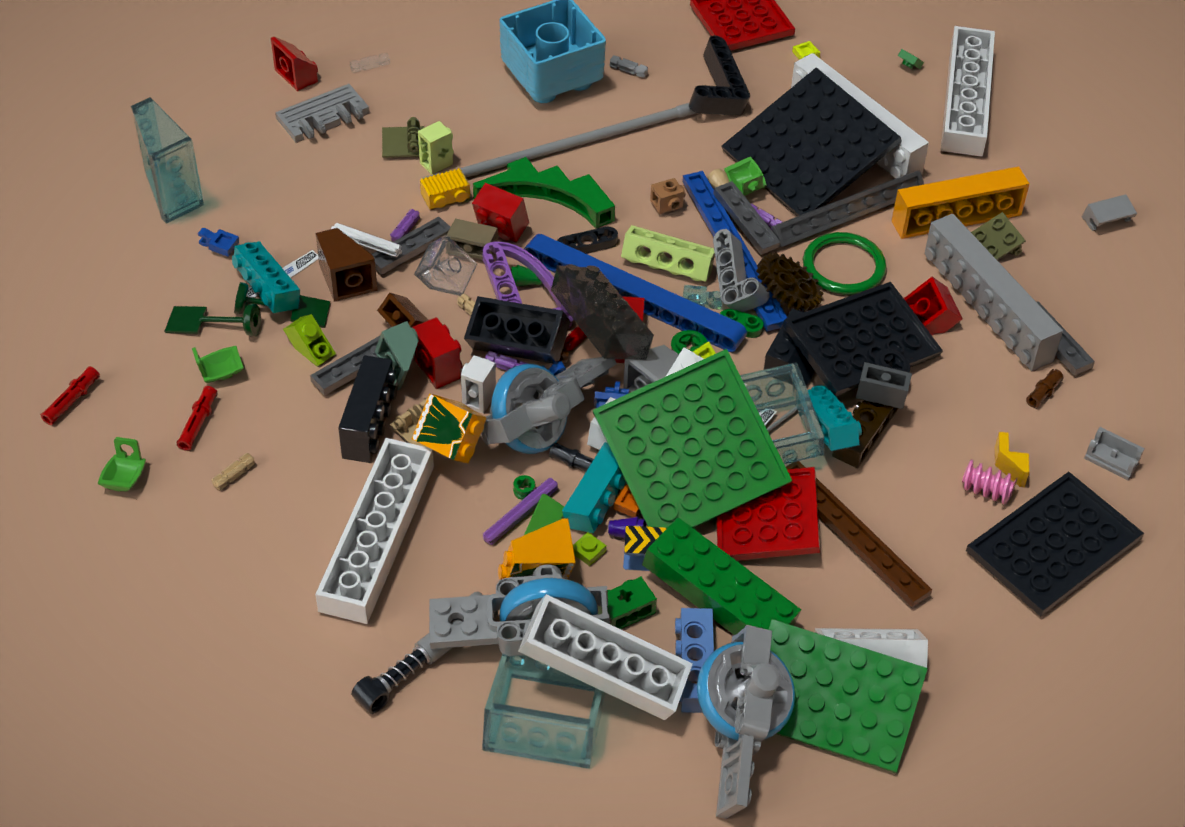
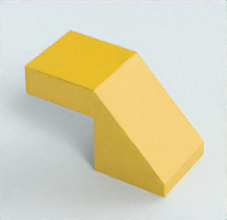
M999 432L995 444V466L1002 470L1005 475L1010 473L1013 482L1017 478L1016 484L1019 487H1025L1029 475V453L1009 451V433Z

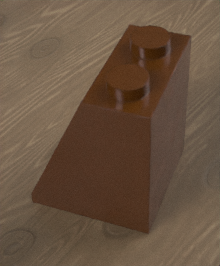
M338 228L315 233L319 265L334 302L378 291L375 258L371 253Z

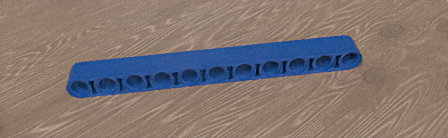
M543 234L535 235L524 248L548 270L617 301V296L644 298V314L681 331H697L705 336L707 342L723 350L727 349L728 352H734L747 336V330L741 323Z

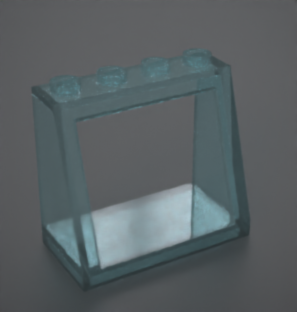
M151 97L132 105L131 109L144 171L161 219L167 224L204 205L193 142Z
M797 363L740 375L743 382L747 384L746 388L758 412L795 405L808 431L807 433L772 440L784 464L824 455V435Z
M502 653L484 710L482 750L590 769L606 693L527 655L507 656ZM511 678L593 691L594 697L589 719L505 705Z

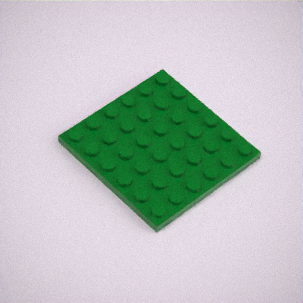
M727 349L592 410L643 519H645L647 527L668 528L679 517L689 526L695 528L792 483V479Z

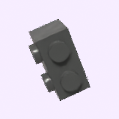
M864 362L856 398L903 409L912 373Z

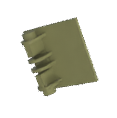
M411 117L407 121V127H382V158L419 156L418 131L423 129L424 126H420V121L416 117Z
M1003 212L971 232L996 260H999L1009 252L1015 256L1022 253V244L1026 242Z

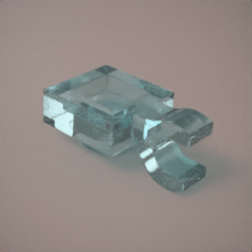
M684 285L683 298L703 307L706 304L712 309H721L722 301L719 291L707 292V287Z

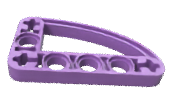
M490 242L484 246L482 257L497 300L522 304L506 259L507 256L519 261L534 272L553 297L558 307L553 309L564 311L571 321L570 327L572 326L574 314L568 299L550 271L536 257L521 247L506 242ZM490 251H493V253L496 254L495 262H493L494 259L492 254L489 253ZM500 268L506 273L502 276H497L493 271ZM503 287H509L512 292L511 294L504 295L499 290Z

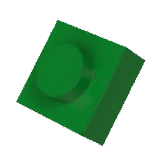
M903 49L898 54L903 59L902 64L910 69L913 66L921 69L924 64L922 60Z

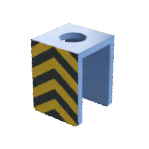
M626 526L623 568L625 570L649 571L642 565L646 551L667 528Z

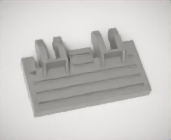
M350 84L275 112L276 119L295 143L304 140L303 132L311 139L315 137L313 128H316L318 132L323 134L326 133V130L341 125L340 118L346 124L351 123V113L358 119L370 113L369 106Z

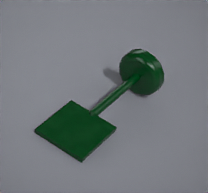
M240 282L235 300V314H243L247 303L267 305H264L261 299L248 297V284ZM300 295L298 309L288 310L292 311L290 321L294 322L300 317L312 314L319 327L324 328L331 301Z
M249 304L244 309L243 317L205 316L207 307L174 306L164 331L165 333L198 334L202 322L243 323V329L247 335L257 336L261 327V312L257 304Z

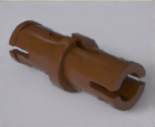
M1052 369L1044 379L1038 381L1035 386L1036 388L1026 398L1028 405L1038 408L1045 398L1050 397L1054 393L1055 387L1064 378L1062 372L1058 369H1055V371Z

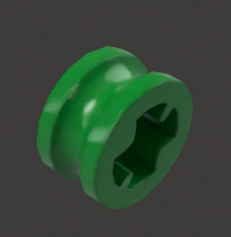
M521 475L514 480L513 492L515 497L523 500L535 490V481L532 477Z

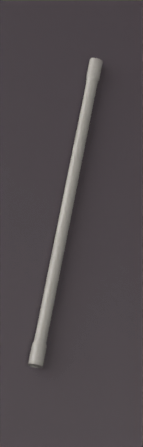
M689 103L672 109L460 169L467 178L505 167L508 163L527 157L528 160L696 113L690 110Z

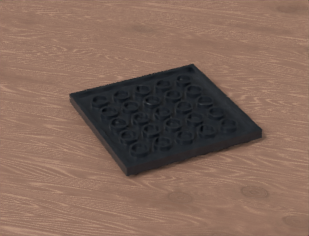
M816 67L721 147L736 163L751 157L757 163L765 178L767 186L764 188L793 214L800 216L826 206L900 144L902 140L896 132Z

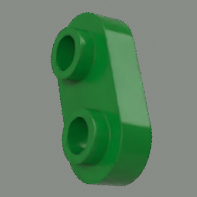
M725 309L720 312L721 315L741 323L747 330V338H756L762 334L763 321L761 318L733 309Z

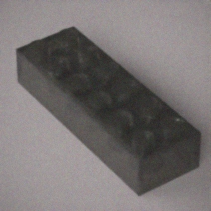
M572 264L557 266L551 291L604 359L647 360L654 334L600 269L591 265L587 267H578Z

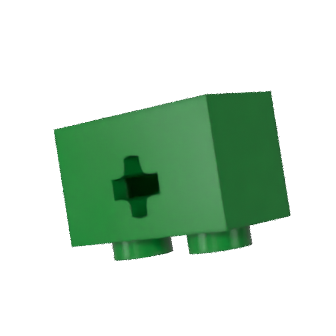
M641 576L634 580H627L612 590H607V612L610 625L623 629L656 614L657 598ZM598 606V615L602 614V607Z

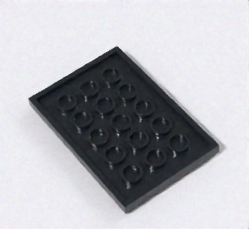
M892 282L785 319L782 324L825 386L835 396L858 388L864 362L875 364L873 359L882 349H893L900 352L906 357L910 367L939 357L943 352ZM891 361V362L888 364V365H889V368L894 369V368L892 367L893 365H892V361Z
M1068 471L968 544L966 552L1038 615L1042 616L1139 542L1144 532Z

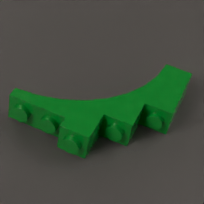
M527 157L508 163L507 171L473 183V199L476 198L483 185L487 183L519 197L543 199L563 205L584 217L595 229L615 221L614 203L590 174L570 181L558 165L538 172Z

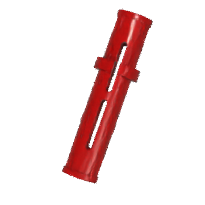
M88 366L40 414L42 420L49 425H53L80 396H84L87 393V389L100 377L99 372L95 368Z
M205 386L198 401L194 402L192 406L193 411L176 442L180 449L184 451L191 450L205 418L212 411L211 406L218 395L215 388Z

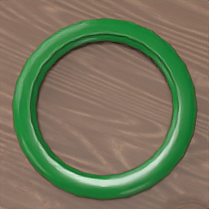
M847 232L829 233L816 238L808 245L802 258L803 267H807L806 271L808 273H813L812 278L818 280L817 285H820L824 290L841 295H854L874 288L882 281L887 269L886 259L875 243L860 235ZM828 244H853L870 253L875 260V271L868 280L861 283L842 284L826 279L816 270L814 266L815 253L821 247Z

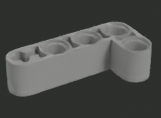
M719 230L713 238L721 301L730 309L746 312L763 305L769 299L770 292H767V288L757 279L746 278L741 241L729 230Z

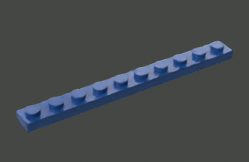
M699 171L683 175L682 182L713 237L721 229H727L742 243L746 278H755L761 283L763 280L757 277L759 273L756 272L758 269L756 262L726 210L714 196V189L704 172ZM770 292L766 303L754 308L758 317L762 319L766 331L781 328L784 320L787 318L777 299L773 298L772 292Z

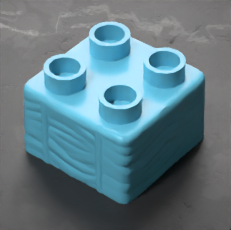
M552 0L499 19L501 58L534 101L549 103L558 94L570 90H586L590 88L592 83L603 78L606 39L573 0Z

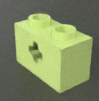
M440 121L418 131L420 164L431 175L453 165V134Z

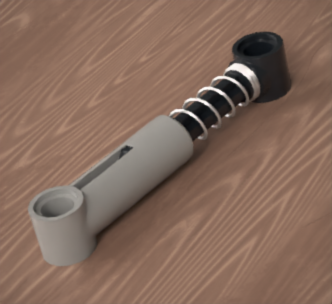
M474 592L470 596H480L483 594L480 592ZM498 610L494 612V619L498 614ZM456 618L450 624L459 625L463 620ZM428 633L415 643V648H413L411 654H405L403 660H398L394 667L390 666L388 668V672L381 673L380 676L373 678L366 676L358 681L351 695L370 714L377 713L388 702L389 694L394 686L398 687V683L402 680L406 681V677L411 673L415 674L414 671L417 668H423L422 664L427 663L431 665L453 647L430 649Z

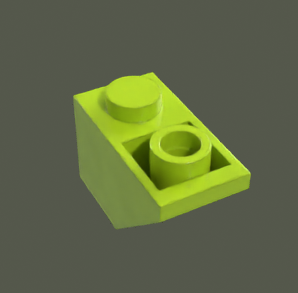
M312 314L298 318L283 329L293 347L315 366H319L336 354Z

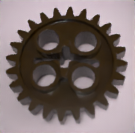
M777 252L774 254L769 253L768 255L765 254L758 263L756 272L759 275L757 277L763 280L761 282L763 286H767L766 291L773 293V298L780 299V304L785 302L789 309L793 306L796 310L801 309L802 312L817 308L823 300L822 295L824 293L820 291L822 287L817 285V279L812 278L813 273H808L806 271L807 267H801L799 261L793 262L792 257L787 259L783 253L781 256Z

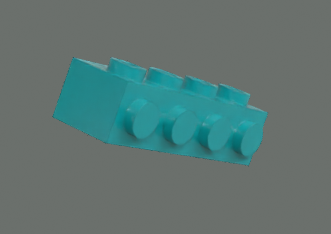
M258 241L236 245L234 255L232 256V264L241 273L243 279L250 284L253 291L259 295L264 305H267L272 313L298 309L299 287L262 243Z
M814 386L810 390L799 392L801 414L831 451L859 445V436L862 435L859 421L853 418L852 413L847 411L844 404L826 386Z
M604 442L562 510L564 518L569 520L570 529L594 533L599 524L603 522L609 507L614 504L620 489L625 485V479L606 442Z

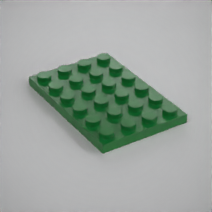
M772 619L769 630L772 631L770 650L788 668L795 688V703L792 714L786 725L777 735L897 773L928 668Z

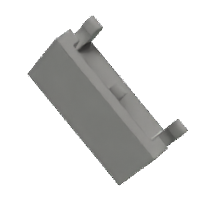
M1125 194L1088 204L1081 217L1086 221L1088 227L1094 231L1097 230L1096 226L1098 227L1115 220L1124 219L1126 222L1131 221L1130 217H1135L1137 212Z
M1099 427L1094 440L1092 439L1084 459L1129 480L1137 468L1145 448Z

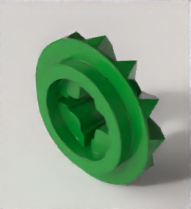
M684 330L673 336L671 350L679 355L682 349L692 342V347L688 349L692 352L707 343V339L697 331Z

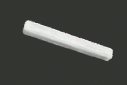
M335 223L331 227V229H340L356 243L393 257H398L402 253L401 245L339 223Z

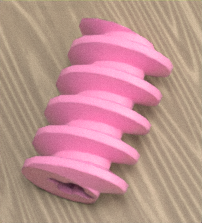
M971 459L965 470L962 483L964 482V489L966 491L970 490L973 486L974 494H978L983 489V497L985 498L992 492L993 501H997L1002 496V504L1005 505L1013 494L1017 478L1012 482L1011 474L1008 473L1003 479L1002 470H998L995 475H992L991 466L984 472L983 463L973 468V460Z

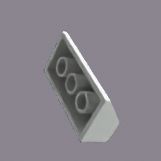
M815 628V633L927 668L928 639L918 629Z

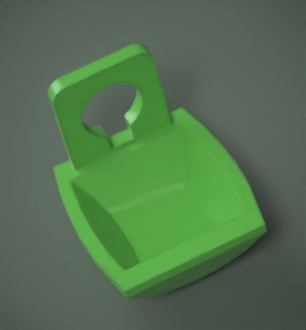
M751 157L724 168L729 181H733L744 196L767 186L759 166Z
M237 346L217 350L200 358L196 347L192 348L205 383L231 378L233 374H237L244 369Z
M116 437L114 439L116 454L103 468L98 485L114 491H129L139 479L146 459L141 457L137 440ZM126 444L133 448L134 452L131 453V456L127 455V452L122 449L121 445Z

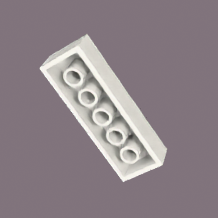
M547 594L537 604L518 650L520 653L663 720H666L676 712L693 664Z

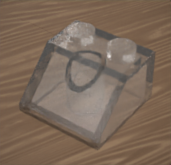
M446 234L428 245L414 275L429 289L461 296L464 294L477 263Z

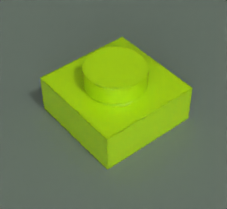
M589 532L573 544L574 555L589 567L607 549V545Z

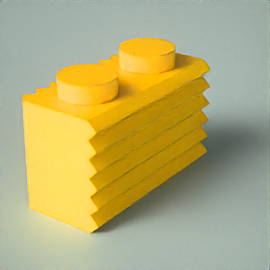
M460 168L420 179L421 196L424 198L429 209L442 208L447 204L463 202L470 198V184Z

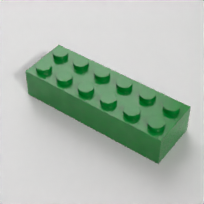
M679 517L646 551L642 563L644 567L698 608L713 609V619L733 635L739 633L746 625L769 630L772 619L794 626L802 610Z

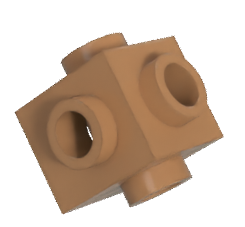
M675 178L651 185L650 201L659 214L683 208V200L686 196L685 189L682 185H679Z

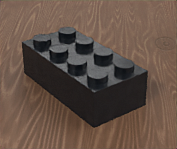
M477 296L464 339L474 350L493 351L502 355L558 364L571 321L562 310Z
M363 356L338 427L342 459L371 463L373 454L378 453V439L380 435H384L385 418H389L391 414V400H395L397 395V386L394 385L396 370H393L392 359Z

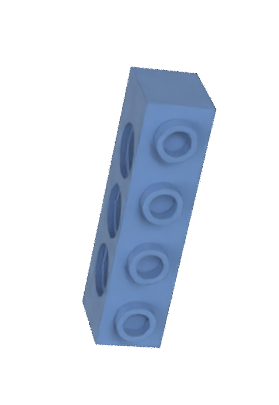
M681 608L680 618H675V634H680V640H676L675 655L693 663L679 701L681 702V712L703 713L698 701L697 684L692 683V681H698L702 665L714 652L713 609Z

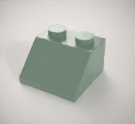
M407 321L382 331L375 349L377 357L392 359L393 370H396L394 385L397 386V390H400L418 343L417 332L414 328L410 327Z

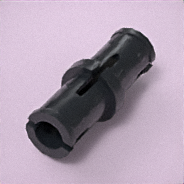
M556 442L552 445L549 452V457L568 464V467L572 469L575 467L585 472L594 460L581 454L580 450H572Z

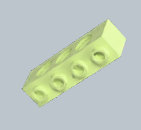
M631 225L625 233L621 257L632 263L646 264L652 269H664L673 275H684L691 277L694 281L706 282L712 272L715 252L714 248ZM643 246L648 247L651 252L645 251ZM664 252L669 253L672 258L665 256ZM685 259L692 260L694 264H689Z

